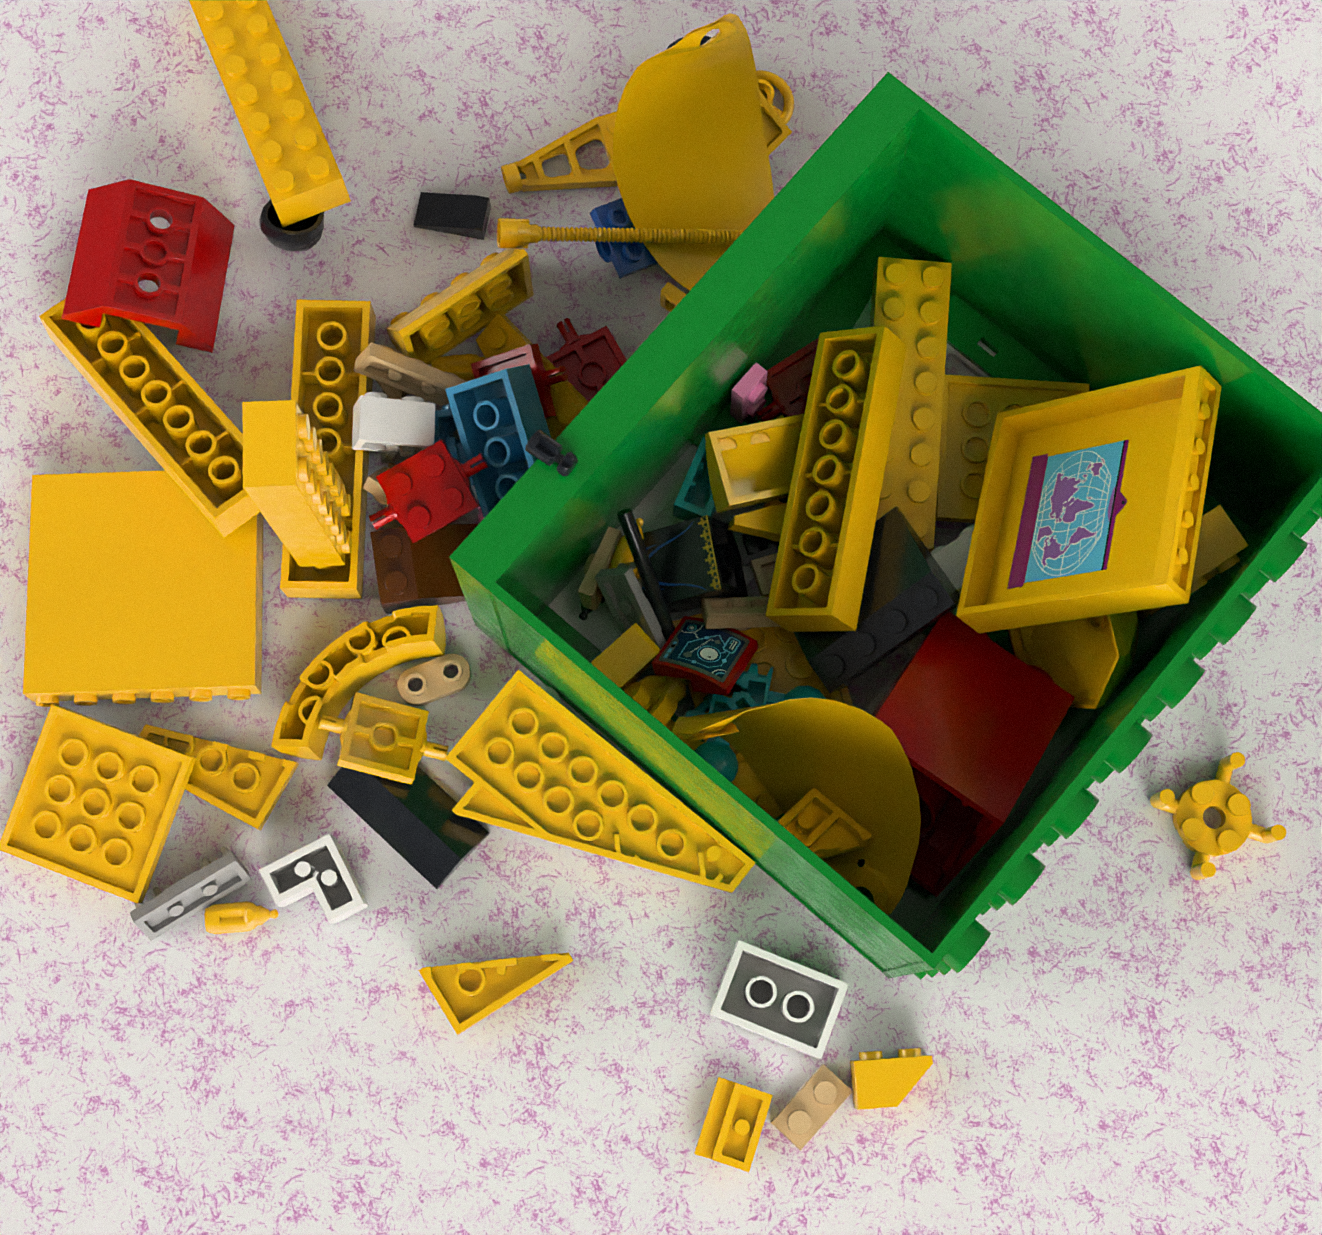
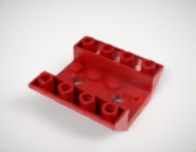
M132 179L88 189L62 319L100 328L104 313L178 330L175 345L212 353L235 225L204 197ZM155 217H161L167 220L170 226L160 229L155 227L150 220ZM142 280L153 281L158 286V290L146 292L139 287L138 283Z

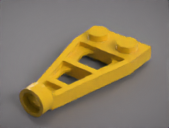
M617 111L588 121L520 161L501 166L503 180L508 193L618 186L613 163V131ZM593 140L601 141L609 164L603 169H584L577 161V150ZM560 154L566 155L571 173L555 177H548L544 174L542 168L544 161ZM519 173H524L526 179H521Z

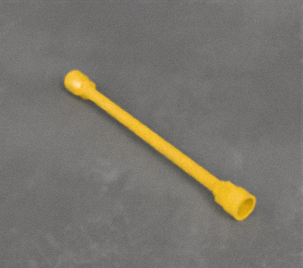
M498 218L497 221L498 248L515 249L528 248L529 243H538L541 239L542 241L551 240L552 242L555 240L557 242L560 240L561 242H564V240L566 242L569 240L571 242H578V240L580 242L583 240L584 242H592L593 240V242L616 241L617 243H624V241L626 243L629 241L630 243H637L638 241L639 243H647L648 241V243L680 242L681 244H687L689 242L690 244H696L698 242V244H733L743 233L742 230L733 231L727 229L725 231L723 229H717L716 231L714 229L670 230L669 228H663L662 230L660 228H639V230L638 228H630L629 230V228L611 229L609 227L607 229L605 227H598V229L596 227L593 229L592 227H584V229L583 227H570V229L569 227H556L555 229V227L550 228L548 226L546 228L543 226L541 228L537 224H530L529 219Z

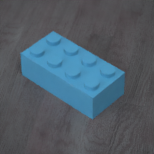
M529 364L504 369L445 389L466 460L468 461L481 453L485 459L473 465L472 468L483 461H486L488 464V468L471 476L484 518L538 459L525 451L526 445L533 434L540 429L551 438Z

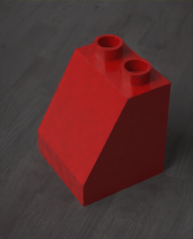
M951 612L934 624L871 714L892 729L912 767L919 794L921 827L919 845L909 878L936 897L1003 825L1075 698L1056 685L1047 672L1039 667L1025 664L990 640L986 632H976Z

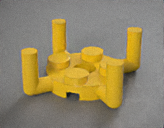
M1240 752L1232 753L1219 761L1214 780H1205L1190 786L1180 794L1178 799H1175V794L1170 789H1164L1150 797V804L1154 808L1173 813L1172 818L1175 830L1178 831L1184 845L1195 852L1190 869V875L1195 880L1214 876L1216 867L1213 863L1209 862L1210 857L1236 851L1247 838L1263 843H1272L1282 840L1286 836V829L1282 825L1278 824L1266 828L1253 824L1250 800L1230 784L1233 770L1243 766L1245 763V757ZM1207 808H1213L1221 815V824L1217 829L1209 828L1204 823L1203 813Z

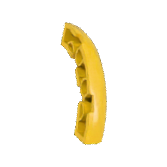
M435 605L399 609L393 611V615L383 617L374 622H363L329 644L303 671L299 677L300 683L294 690L289 702L285 701L275 726L271 746L279 752L290 756L322 760L325 744L330 731L318 729L322 713L338 717L355 692H358L364 685L388 669L416 659L445 655L446 632L444 617L440 607Z

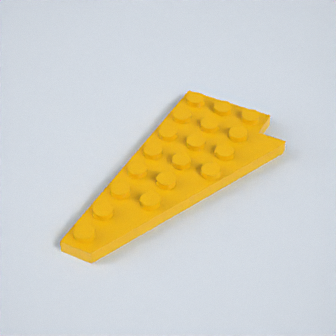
M519 669L445 757L448 762L474 782L452 809L456 815L729 893L736 889L756 863Z

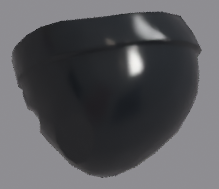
M270 200L262 209L259 225L261 231L274 246L286 251H307L322 236L324 212L282 227L273 203Z

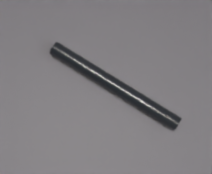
M632 509L621 510L617 513L619 522L649 603L661 626L662 634L667 641L675 630L673 620Z

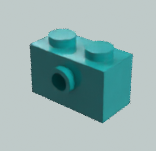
M704 437L673 506V516L684 521L705 515L713 517L716 510L708 474L706 440Z

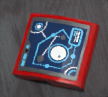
M684 616L652 661V667L655 675L689 679L692 691L728 696L759 646L755 639L733 628L706 629L703 619Z

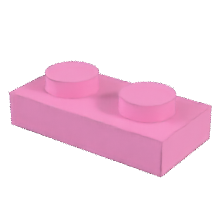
M755 363L732 389L730 415L740 423L749 415L752 418L755 417L756 412L760 411L766 403L764 398L768 389L766 386L768 371L758 363Z

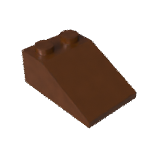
M478 524L446 525L416 543H412L404 527L370 532L380 604L385 613L389 614L399 609L417 606H435L466 601L449 556Z

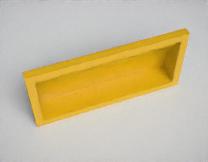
M804 414L705 434L708 474L717 513L788 498Z

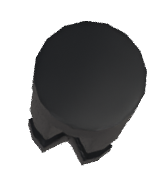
M540 429L533 434L525 448V451L537 457L548 466H551L554 462L557 463V471L562 476H568L578 462L576 455L572 452H568L565 456L561 454L562 445Z

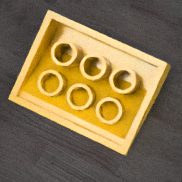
M507 248L499 254L495 252L483 259L480 267L470 273L464 272L459 274L452 280L451 286L440 293L433 292L427 295L421 301L420 306L410 313L402 312L394 317L390 322V326L386 328L392 344L404 356L422 360L426 365H429L431 360L443 356L487 327L498 313L506 314L532 297L534 293L529 256L525 249Z

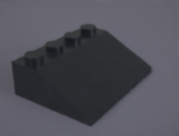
M896 506L875 522L856 631L793 633L807 661L829 693L846 687L956 608L959 603L960 594L898 506Z

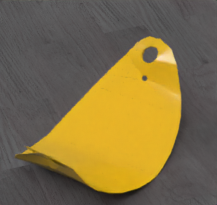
M726 14L711 24L692 30L671 48L656 54L640 64L626 83L618 104L613 131L614 174L625 208L634 227L638 228V230L639 228H660L661 230L669 228L670 230L714 229L716 231L717 229H723L725 231L727 229L743 231L774 198L754 56L747 30L736 14ZM719 29L715 36L703 45H700L701 40L709 31ZM648 241L644 243L657 263L677 283L688 290L695 286L732 245L729 243L698 244V242L696 244H690L689 242L687 244H681L680 242L648 243Z
M812 697L789 699L773 704L691 717H679L676 720L672 733L682 741L702 740L720 736L737 749L784 815L814 787L873 836L865 847L822 858V860L855 888H867L873 895L874 904L885 914L889 915L892 913L901 900L908 884L919 845L921 814L919 794L912 767L891 728L862 709L836 700ZM858 860H865L863 867L858 866Z

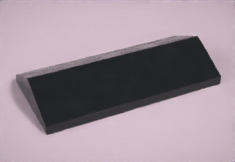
M418 766L415 779L411 785L344 767L340 768L327 785L436 889L447 880L490 834L476 820L456 815L452 809L457 802Z

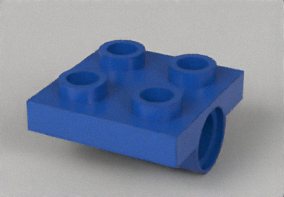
M622 198L596 207L590 212V216L597 229L598 227H605L606 229L608 227L611 229H635ZM595 242L600 257L607 263H613L620 279L658 264L643 242Z

